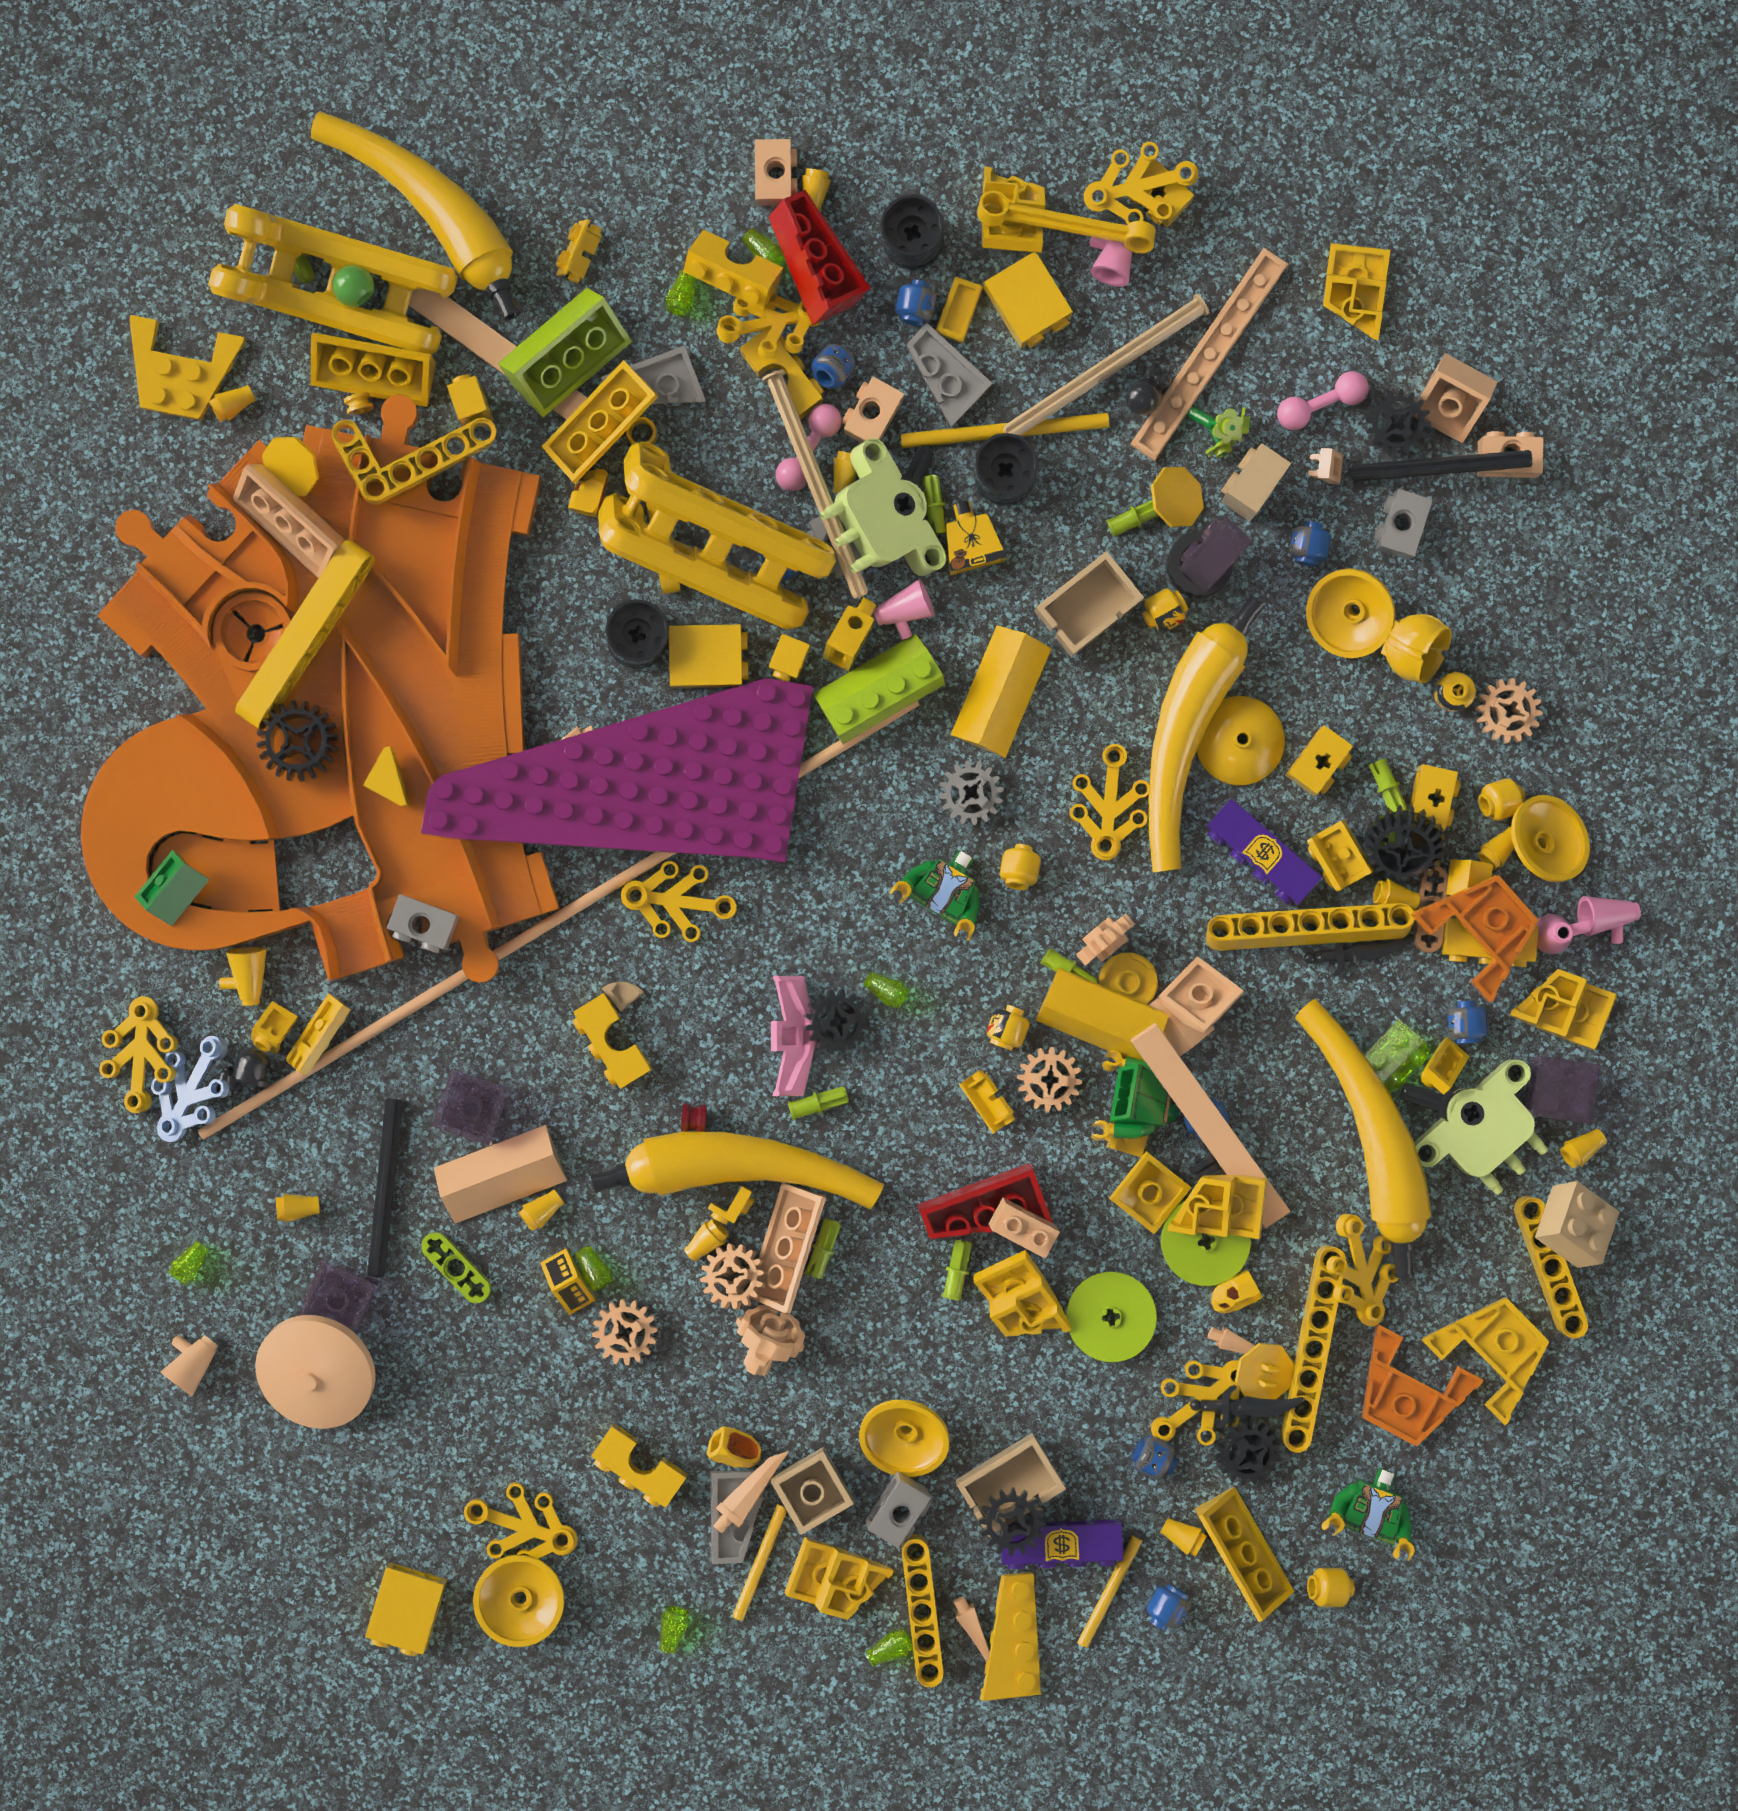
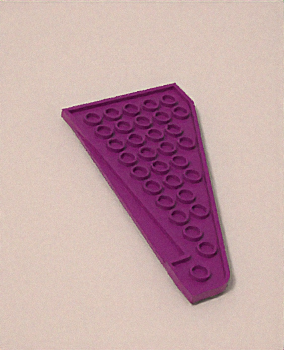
M765 678L445 774L439 777L428 790L421 834L460 840L746 857L785 863L813 686Z

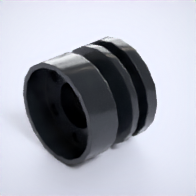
M911 194L901 196L887 206L883 212L880 226L883 248L888 259L899 268L910 271L922 270L935 263L941 255L944 246L942 214L936 204L926 197ZM914 233L918 234V238L908 241V236L912 237Z
M1012 433L995 434L984 441L977 451L974 465L975 486L984 499L991 504L1005 507L1016 505L1028 497L1034 488L1038 469L1037 455L1030 442L1020 435ZM1000 469L1004 472L1011 470L1010 478L1006 475L1001 478Z
M634 599L621 603L613 609L607 619L605 635L608 650L615 661L626 668L639 670L651 667L662 658L667 650L669 629L666 617L659 607L649 601ZM637 630L642 631L644 640L639 639L637 643H633L630 634H636Z

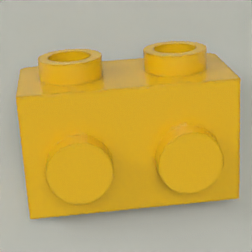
M1345 819L1307 840L1309 844L1308 851L1311 857L1316 862L1319 861L1324 870L1323 876L1326 883L1331 888L1334 887L1336 892L1374 871Z

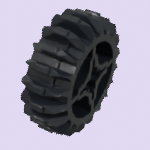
M292 700L290 703L291 710H287L285 705L281 703L279 704L281 714L277 715L275 711L270 710L269 715L273 718L272 722L266 719L261 721L262 725L268 729L267 731H257V735L265 738V741L257 742L256 746L258 749L267 750L262 752L259 757L261 760L270 759L266 764L268 770L278 766L275 775L279 778L287 771L286 779L290 782L293 781L295 773H298L300 782H305V772H309L311 778L316 779L315 768L318 767L325 773L327 769L322 762L326 760L329 763H334L335 761L332 756L328 755V752L335 753L339 750L338 746L330 744V742L339 740L338 734H329V732L336 728V724L334 722L325 724L330 718L327 712L318 717L321 709L318 705H315L309 712L308 701H303L301 709H298L297 702ZM295 718L313 721L310 725L306 724L298 729L291 727L287 723V721ZM280 728L284 732L286 739L280 747L281 750L276 754L274 738L277 730ZM320 728L322 745L316 755L310 747V742L315 736V732ZM288 731H291L294 736L299 738L305 736V739H302L308 750L307 752L298 745L291 747V744L294 742L291 740L292 737ZM295 754H302L309 761L304 764L294 765L288 764L283 760Z
M1399 805L1396 812L1388 807L1385 815L1378 813L1375 821H1370L1368 831L1364 835V852L1367 854L1368 863L1374 864L1375 872L1384 870L1385 879L1390 875H1394L1397 882L1401 877H1406L1410 883L1413 876H1417L1422 880L1424 872L1432 875L1434 866H1440L1446 851L1444 846L1446 844V836L1443 833L1441 824H1436L1434 815L1426 817L1425 809L1419 813L1415 812L1413 805L1409 810H1403L1402 806Z

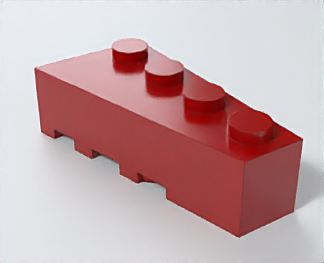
M803 190L784 198L768 218L813 326L854 307L871 288L807 191Z
M1030 1163L917 1204L930 1239L969 1235V1233L994 1232L991 1230L989 1222L1003 1197L1053 1223Z

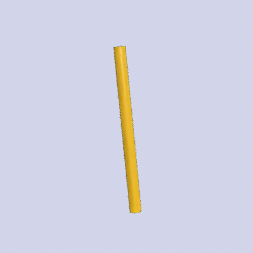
M1108 413L1045 419L1021 436L1109 428ZM1007 423L901 433V446L903 449L919 447L921 445L932 446L987 440L995 434L1005 433L1004 426Z

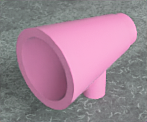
M1091 237L1090 247L1103 249L1090 270L1092 276L1110 286L1123 287L1128 285L1132 252L1124 246V243Z
M921 579L881 603L873 611L879 626L883 624L896 625L901 640L912 636L907 621L935 616L929 594Z
M1583 896L1578 903L1577 916L1578 922L1588 920L1591 931L1583 933L1585 936H1591L1611 929V943L1621 944L1623 943V925L1639 920L1641 910L1637 902L1632 903L1631 901Z
M1544 915L1538 919L1539 921L1536 925L1539 926L1537 948L1548 954L1560 953L1569 946L1573 936L1590 932V924L1588 920L1569 924L1560 915ZM1561 927L1567 928L1568 936L1565 939L1560 938L1558 935V930Z

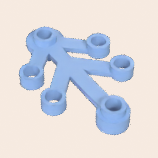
M208 1036L201 1042L200 1051L202 1055L188 1081L184 1066L186 1062L185 1055L180 1051L170 1052L165 1055L164 1061L168 1065L173 1066L176 1071L174 1081L178 1101L175 1107L173 1106L170 1094L172 1082L163 1083L164 1087L162 1090L159 1087L161 1082L157 1081L156 1078L151 1083L152 1092L159 1095L162 1117L158 1121L157 1130L159 1136L164 1141L176 1142L185 1135L187 1128L199 1124H211L215 1120V1110L210 1106H199L194 1114L184 1115L190 1105L214 1097L224 1098L229 1093V1084L225 1080L214 1079L209 1083V1086L198 1089L212 1061L222 1060L227 1054L228 1045L222 1037ZM211 1044H212V1045H213V1049H212V1051L210 1052V1046H211ZM176 1055V1056H177V1062H176V1064L174 1065V1063H173V1058H174V1056ZM218 1084L221 1085V1091L219 1093H217ZM206 1110L207 1118L204 1120L203 1113ZM170 1123H171V1124H172V1128H171V1130L169 1131V1125H170Z

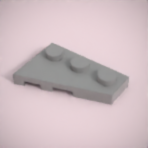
M928 323L906 344L909 353L947 422L953 428L992 386V382Z
M685 345L631 365L657 391L658 398L652 404L706 402ZM610 374L602 376V381H604Z
M755 1470L710 1471L712 1564L743 1563L758 1509L763 1500L764 1490L739 1528L734 1523H731L723 1533H720L713 1525L722 1516V1513L716 1507Z

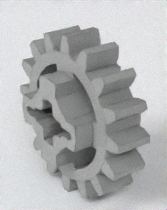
M969 760L965 762V768L963 769L955 764L954 774L945 773L946 778L949 780L948 783L940 782L939 785L942 789H945V793L940 794L938 797L947 801L942 810H952L951 820L957 815L960 816L961 825H964L966 819H971L972 825L976 826L977 818L980 817L984 822H987L988 812L994 815L997 813L993 805L1002 804L1003 801L996 797L998 793L1003 792V787H996L995 785L1000 777L995 776L992 778L990 776L991 767L985 771L981 770L982 763L979 761L975 768L971 767ZM969 773L978 775L975 780L965 781L960 778V776ZM980 782L976 791V795L979 798H970L969 801L967 800L962 804L966 794L963 789L965 787L971 789ZM986 782H988L991 789L990 801L983 793V786ZM952 786L958 791L959 800L955 805L951 798ZM968 806H978L982 809L976 813L963 812Z

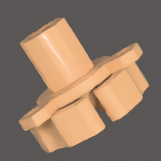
M758 1305L755 1309H748L744 1316L737 1319L736 1324L739 1326L737 1333L743 1336L741 1341L749 1348L743 1362L748 1372L753 1375L765 1376L768 1374L774 1361L787 1362L789 1357L796 1358L798 1353L803 1351L805 1334L800 1328L799 1321L791 1314L782 1312L779 1317L777 1316L778 1310L767 1305Z

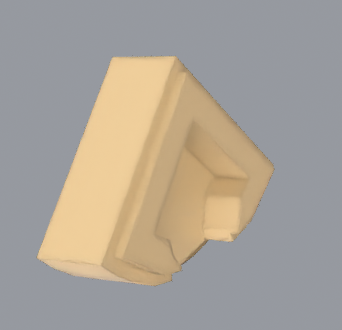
M615 982L602 988L621 1012L644 993L638 986L628 982Z

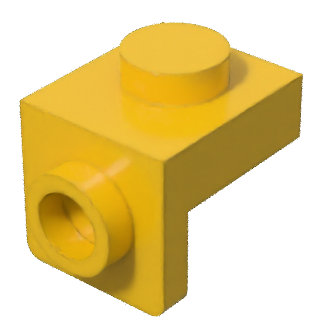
M742 1185L728 1210L711 1202L708 1209L713 1211L711 1217L725 1225L728 1221L735 1223L740 1212L746 1215L755 1199L750 1197L753 1190Z

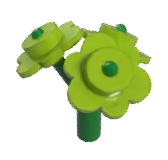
M1192 407L1188 413L1189 418L1209 429L1216 443L1215 446L1206 450L1205 453L1208 457L1213 455L1216 458L1227 456L1233 450L1231 446L1236 443V440L1242 442V434H1248L1249 428H1252L1250 416H1245V407H1242L1241 417L1237 415L1236 410L1231 408L1227 409L1224 414L1217 415L1216 419L1196 407Z

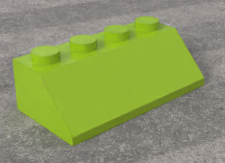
M586 288L498 362V365L512 386L544 418L632 341L605 298Z
M914 634L813 693V696L843 745L944 686L945 680L927 648L918 636Z

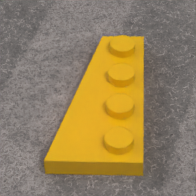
M1032 1572L1001 1575L995 1609L994 1630H992L990 1637L989 1659L986 1660L985 1682L980 1695L982 1701L1041 1695L1034 1574Z

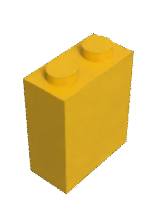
M1032 252L984 282L983 289L1020 349L1026 345L1029 348L1034 347L1044 340L1043 335L1052 329L1056 333L1070 324L1068 320L1071 318L1073 311L1036 252Z
M741 624L669 626L670 687L672 689L726 688L743 685V680L749 679L748 662H743L742 650H748V632H742Z
M390 1562L384 1572L365 1638L372 1639L371 1643L379 1647L388 1648L389 1645L401 1648V1653L409 1656L423 1655L429 1644L448 1579Z

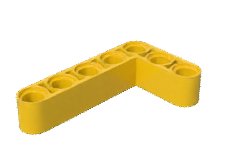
M478 418L380 468L358 426L354 422L344 419L338 421L332 429L334 445L359 491L368 503L375 505L381 504L493 445L496 437V428L493 422L487 418ZM481 426L488 428L491 433L490 438L484 441L478 440L474 436V430ZM344 428L352 430L355 434L353 440L347 443L337 438L338 432ZM453 440L460 441L464 445L463 452L457 455L450 453L447 449L448 443ZM426 454H432L436 457L438 463L434 468L429 469L422 466L420 459ZM363 455L368 458L369 465L362 470L356 469L352 465L353 458ZM399 468H405L410 472L411 477L407 482H398L393 476L394 472ZM372 482H379L384 487V491L380 496H371L366 490L367 486Z

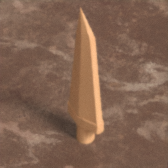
M789 1451L769 1457L720 1503L716 1509L722 1513V1516L713 1527L720 1533H723L731 1523H734L739 1528Z

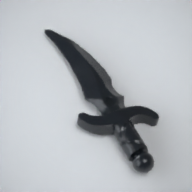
M1414 934L1386 941H1358L1348 947H1342V943H1335L1334 949L1314 951V954L1311 952L1306 953L1304 961L1308 964H1312L1314 961L1315 963L1336 961L1337 969L1333 973V977H1337L1344 969V962L1355 964L1359 960L1371 961L1391 955L1414 938Z
M1232 1385L1224 1392L1222 1400L1201 1399L1200 1402L1198 1399H1193L1190 1402V1408L1193 1411L1201 1409L1204 1412H1222V1420L1216 1425L1217 1428H1222L1229 1421L1230 1415H1236L1239 1418L1246 1415L1254 1418L1278 1415L1293 1409L1302 1403L1304 1398L1272 1400L1246 1396L1242 1399L1233 1400L1230 1399V1396L1237 1389V1386Z

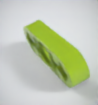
M432 1232L425 1236L421 1244L423 1254L469 1302L481 1303L490 1296L492 1289L490 1281L444 1233ZM441 1239L443 1242L440 1246L445 1253H448L451 1249L454 1254L448 1256L443 1264H441L438 1259L443 1256L439 1251L430 1252L431 1243L429 1240L436 1241ZM452 1259H459L464 1263L465 1270L462 1275L454 1276L449 1272L448 1264ZM470 1270L475 1274L470 1278L475 1284L483 1283V1296L479 1294L471 1295L470 1292L473 1288L468 1282H465L463 1286L459 1283V1281L468 1276Z

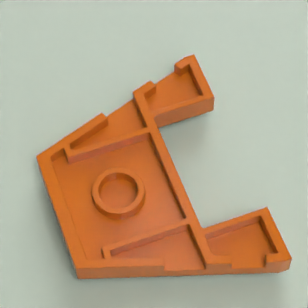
M1499 875L1488 878L1416 910L1411 914L1428 935H1432L1454 915L1492 958L1493 961L1470 981L1487 1002H1492L1495 999L1498 988L1508 976L1511 965L1517 955L1521 953L1539 921Z
M1378 1324L1375 1329L1361 1417L1417 1447L1444 1421V1418L1456 1406L1458 1407L1475 1388L1477 1389L1482 1384L1483 1379L1457 1366L1444 1393L1425 1385L1390 1366L1404 1337Z

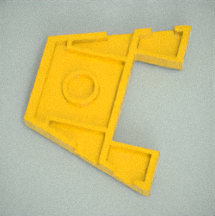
M130 315L140 408L201 421L210 406L209 401L215 398L214 395L219 391V386L227 372H230L234 365L233 361L240 349L242 350L245 346L246 339L241 336L218 332L212 362L156 352L153 350L159 322L155 319Z
M1504 1297L1424 1336L1421 1341L1440 1360H1443L1464 1339L1506 1382L1484 1404L1506 1425L1511 1418V1413L1516 1403L1520 1401L1524 1393L1523 1390L1530 1376L1533 1375L1549 1341Z

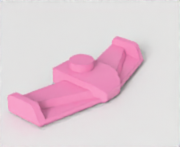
M773 976L784 1021H771V1051H784L773 1096H804L813 1053L817 1044V1040H808L812 1030H804L803 1027L810 1024V1019L804 1018V1014H811L812 1009L808 1006L810 1000L805 977Z

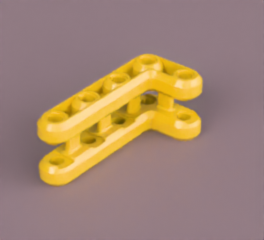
M234 204L227 209L224 221L225 229L228 234L243 238L244 245L238 266L234 267L220 263L212 269L208 285L213 294L262 306L402 349L431 355L438 351L442 338L439 328L436 326L429 328L416 324L413 319L407 317L406 313L412 291L415 289L421 291L423 288L440 293V297L444 298L454 293L458 277L453 268L242 205ZM260 243L272 246L275 249L270 271L267 275L257 274L251 270L256 246ZM310 254L323 258L324 262L331 264L332 270L325 292L316 291L312 293L302 290L299 285L292 282L299 256L308 257ZM346 265H357L370 273L380 275L381 279L389 283L384 307L380 310L375 308L369 310L359 306L353 308L339 302L332 288V280L336 272Z
M644 441L631 445L624 459L625 483L627 491L631 496L627 498L614 493L606 496L598 511L599 536L602 545L610 552L776 626L788 630L801 627L809 613L808 603L803 596L800 597L782 588L779 583L787 568L796 572L799 570L817 577V579L829 576L836 563L833 548L814 536L672 472L668 454L656 445ZM641 500L654 505V508L657 509L649 525L646 524L644 509L640 504ZM678 519L684 522L690 521L709 530L711 536L703 550L697 547L692 548L674 540L673 536H670ZM733 543L740 547H748L764 555L766 559L758 574L751 571L746 572L727 563L725 559Z

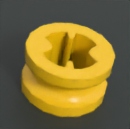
M361 392L346 397L344 404L349 406L347 414L354 416L371 411L374 407L372 403L368 402V399L371 397L370 393Z

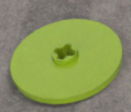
M1185 1201L1181 1202L1166 1219L1161 1231V1250L1167 1265L1184 1281L1199 1286H1214L1233 1278L1243 1268L1248 1259L1251 1238L1231 1234L1227 1237L1207 1234V1236L1213 1237L1214 1241L1210 1242V1248L1205 1249L1203 1245H1198V1240L1202 1239V1233L1197 1232L1195 1235L1167 1231L1169 1224Z
M1113 1271L1098 1273L1084 1280L1073 1292L1068 1303L1066 1315L1071 1325L1069 1333L1075 1344L1088 1356L1104 1362L1125 1361L1139 1354L1150 1342L1157 1322L1155 1303L1147 1288L1134 1277ZM1108 1309H1113L1114 1313H1119L1120 1318L1116 1319L1115 1325H1110L1109 1320L1103 1319V1316L1108 1313Z

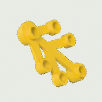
M1146 142L1142 145L1141 156L1124 184L1112 186L1120 170L1127 167L1130 163L1129 154L1125 150L1119 149L1112 154V163L1102 180L1089 184L1085 189L1084 202L1090 210L1095 212H1102L1106 209L1123 218L1127 224L1130 223L1129 216L1132 213H1138L1140 215L1139 221H1143L1144 217L1141 211L1138 209H1128L1115 200L1116 198L1128 196L1153 211L1160 220H1167L1173 213L1170 203L1166 201L1160 202L1144 191L1177 182L1181 186H1192L1198 180L1199 172L1194 163L1183 161L1173 171L1141 179L1151 161L1155 160L1159 155L1158 146L1154 142ZM1148 146H1153L1156 150L1152 157H1147L1144 154L1145 148ZM1118 154L1126 155V161L1122 165H1118L1115 162ZM1183 168H1190L1192 171L1188 179H1183L1180 175ZM1096 191L1104 193V198L1100 202L1093 200V194ZM1162 205L1169 207V213L1166 216L1158 214V209Z
M774 293L763 310L736 298L733 305V311L736 315L747 316L751 313L761 318L741 322L734 316L726 315L719 319L716 332L722 342L733 343L742 334L770 329L766 338L760 341L758 354L764 359H772L775 357L777 342L786 325L797 323L794 332L787 335L784 345L788 352L796 354L802 350L803 338L808 328L817 326L820 323L812 326L803 301L797 304ZM778 307L787 311V313L782 314L774 310Z
M1119 744L1107 746L1102 754L1103 762L1107 765L1104 800L1092 787L1090 778L1087 775L1079 774L1072 782L1074 790L1082 793L1102 817L1100 830L1089 818L1088 810L1084 805L1075 804L1069 812L1070 818L1075 822H1079L1092 838V853L1100 860L1115 858L1121 848L1120 841L1133 830L1141 828L1147 823L1146 813L1142 810H1135L1129 815V820L1113 831L1114 819L1136 800L1144 798L1149 794L1148 782L1138 780L1133 784L1132 789L1116 802L1119 767L1127 759L1125 748ZM1116 751L1120 756L1119 761H1110L1109 753ZM1084 778L1087 781L1086 788H1078L1076 780ZM1137 784H1144L1146 786L1145 794L1139 795L1136 792ZM1079 807L1084 810L1083 818L1078 819L1074 817L1073 811L1075 808ZM1139 813L1143 816L1142 824H1135L1133 822L1134 814ZM1108 840L1111 843L1109 851H1103L1100 848L1101 841Z
M673 861L664 862L661 869L645 882L631 881L621 891L623 904L628 909L640 910L653 927V933L658 938L668 937L671 932V926L668 922L659 918L650 904L663 905L682 930L683 938L688 942L697 941L700 938L701 932L696 925L691 924L680 908L714 912L718 918L724 920L732 918L737 911L735 900L727 895L719 896L716 900L681 896L695 884L703 883L708 879V870L702 865L694 866L689 875L665 893L651 891L664 880L677 877L679 867ZM669 864L675 867V873L671 876L666 875L664 872L665 867ZM698 868L705 871V876L701 880H697L694 877V871ZM634 890H639L642 894L639 901L631 899V893ZM728 902L731 909L728 913L720 911L719 906L721 903ZM661 923L667 926V932L664 935H659L656 931V927ZM691 927L697 931V935L693 939H689L686 936V930Z
M146 996L134 999L129 1007V1017L115 1030H107L102 1035V1043L105 1047L117 1048L122 1044L123 1037L136 1027L135 1039L112 1060L103 1061L99 1067L100 1074L103 1077L114 1078L119 1075L120 1069L133 1058L131 1091L126 1094L124 1099L125 1107L132 1113H144L150 1108L152 1103L151 1095L144 1090L146 1059L155 1069L154 1075L157 1081L162 1083L171 1082L176 1075L174 1067L164 1061L148 1040V1031L150 1029L158 1038L157 1047L161 1052H174L178 1047V1040L174 1035H170L157 1019L159 1008L152 998ZM141 1006L145 1008V1015L143 1017L140 1016ZM111 1034H114L115 1036V1042L113 1044H111L109 1041V1037ZM167 1038L171 1042V1045L168 1049L164 1045V1042ZM109 1064L113 1066V1071L111 1074L107 1072V1066ZM164 1068L168 1070V1077L166 1079L162 1076ZM134 1096L138 1098L137 1106H134L132 1102Z
M1342 1214L1337 1219L1336 1231L1341 1237L1348 1238L1355 1270L1347 1265V1261L1344 1258L1337 1256L1330 1257L1326 1267L1330 1274L1340 1275L1358 1286L1362 1298L1354 1295L1352 1287L1342 1284L1335 1287L1333 1297L1335 1301L1348 1304L1356 1309L1358 1319L1364 1325L1373 1327L1383 1320L1385 1307L1382 1301L1390 1282L1394 1283L1399 1279L1394 1276L1395 1265L1383 1264L1379 1270L1380 1278L1373 1291L1371 1283L1383 1255L1391 1252V1244L1382 1235L1375 1237L1372 1252L1366 1263L1360 1237L1364 1230V1224L1357 1215ZM1345 1290V1296L1343 1298L1342 1293Z
M1190 1360L1184 1367V1371L1189 1378L1198 1379L1201 1376H1206L1219 1380L1208 1387L1180 1383L1172 1378H1166L1162 1381L1160 1389L1166 1397L1183 1395L1195 1397L1194 1399H1198L1200 1402L1201 1399L1217 1400V1397L1230 1386H1237L1235 1381L1231 1379V1373L1237 1370L1239 1360H1231L1223 1367L1204 1365L1196 1360ZM1192 1364L1199 1366V1372L1195 1375H1191L1188 1372ZM1169 1382L1175 1384V1390L1172 1393H1167L1164 1390L1165 1385ZM1238 1386L1232 1392L1230 1399H1239L1240 1389ZM1189 1402L1169 1418L1165 1416L1157 1417L1151 1424V1432L1153 1436L1166 1442L1170 1441L1176 1433V1428L1198 1411H1193L1190 1408ZM1203 1411L1201 1428L1197 1431V1439L1202 1445L1209 1446L1215 1441L1216 1435L1213 1431L1215 1412ZM1235 1415L1234 1422L1227 1423L1225 1426L1228 1427L1231 1424L1235 1427L1240 1418ZM1161 1425H1168L1169 1433L1166 1435L1159 1434V1427ZM1210 1431L1211 1439L1208 1441L1201 1440V1433Z
M520 1482L511 1483L506 1490V1495L508 1499L513 1501L521 1519L490 1509L488 1504L482 1499L471 1500L464 1509V1516L471 1524L477 1525L488 1521L517 1531L502 1540L493 1539L487 1546V1554L494 1559L500 1558L505 1551L534 1537L546 1542L531 1550L521 1549L516 1555L525 1553L539 1559L553 1552L564 1556L570 1554L577 1546V1534L572 1527L561 1524L553 1507V1496L549 1492L544 1491L540 1492L535 1498L536 1508L543 1511L549 1528L538 1525L524 1496L525 1487ZM514 1486L519 1487L521 1490V1495L518 1497H514L510 1492V1489ZM546 1496L550 1501L549 1505L541 1506L539 1498ZM473 1506H481L483 1509L482 1515H475L472 1511ZM561 1534L568 1537V1543L565 1545L560 1544L557 1540V1537ZM499 1544L502 1548L501 1553H493L491 1545Z

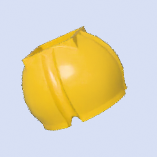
M1416 614L1394 620L1392 630L1384 643L1381 654L1386 656L1392 670L1401 678L1421 684L1423 682L1427 683L1435 675L1444 660L1442 651L1449 649L1452 631L1440 619L1432 615Z

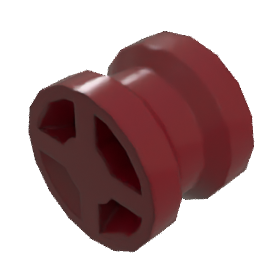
M683 1103L681 1132H689L690 1130L706 1132L707 1105L701 1104L699 1107H692L689 1103Z

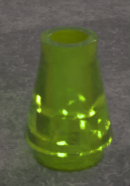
M754 228L749 229L742 237V242L748 247L754 258L758 255L777 265L783 262L785 257L780 245Z
M684 269L679 271L678 277L664 299L666 303L665 310L681 317L687 316L688 312L693 309L696 280L695 277L683 272Z
M874 971L868 974L863 984L865 988L869 989L889 1008L899 1009L910 991L905 986V982L877 974Z
M195 1240L189 1248L169 1264L171 1267L167 1273L187 1286L190 1281L194 1282L210 1250Z
M591 1245L575 1253L586 1287H590L593 1292H596L614 1281L611 1276L613 1271L594 1252Z
M671 1605L667 1606L665 1612L661 1613L659 1649L662 1652L676 1653L677 1647L690 1623L688 1610Z
M892 1629L874 1646L866 1650V1655L871 1665L875 1667L881 1663L908 1656V1652L913 1650V1647L904 1629Z

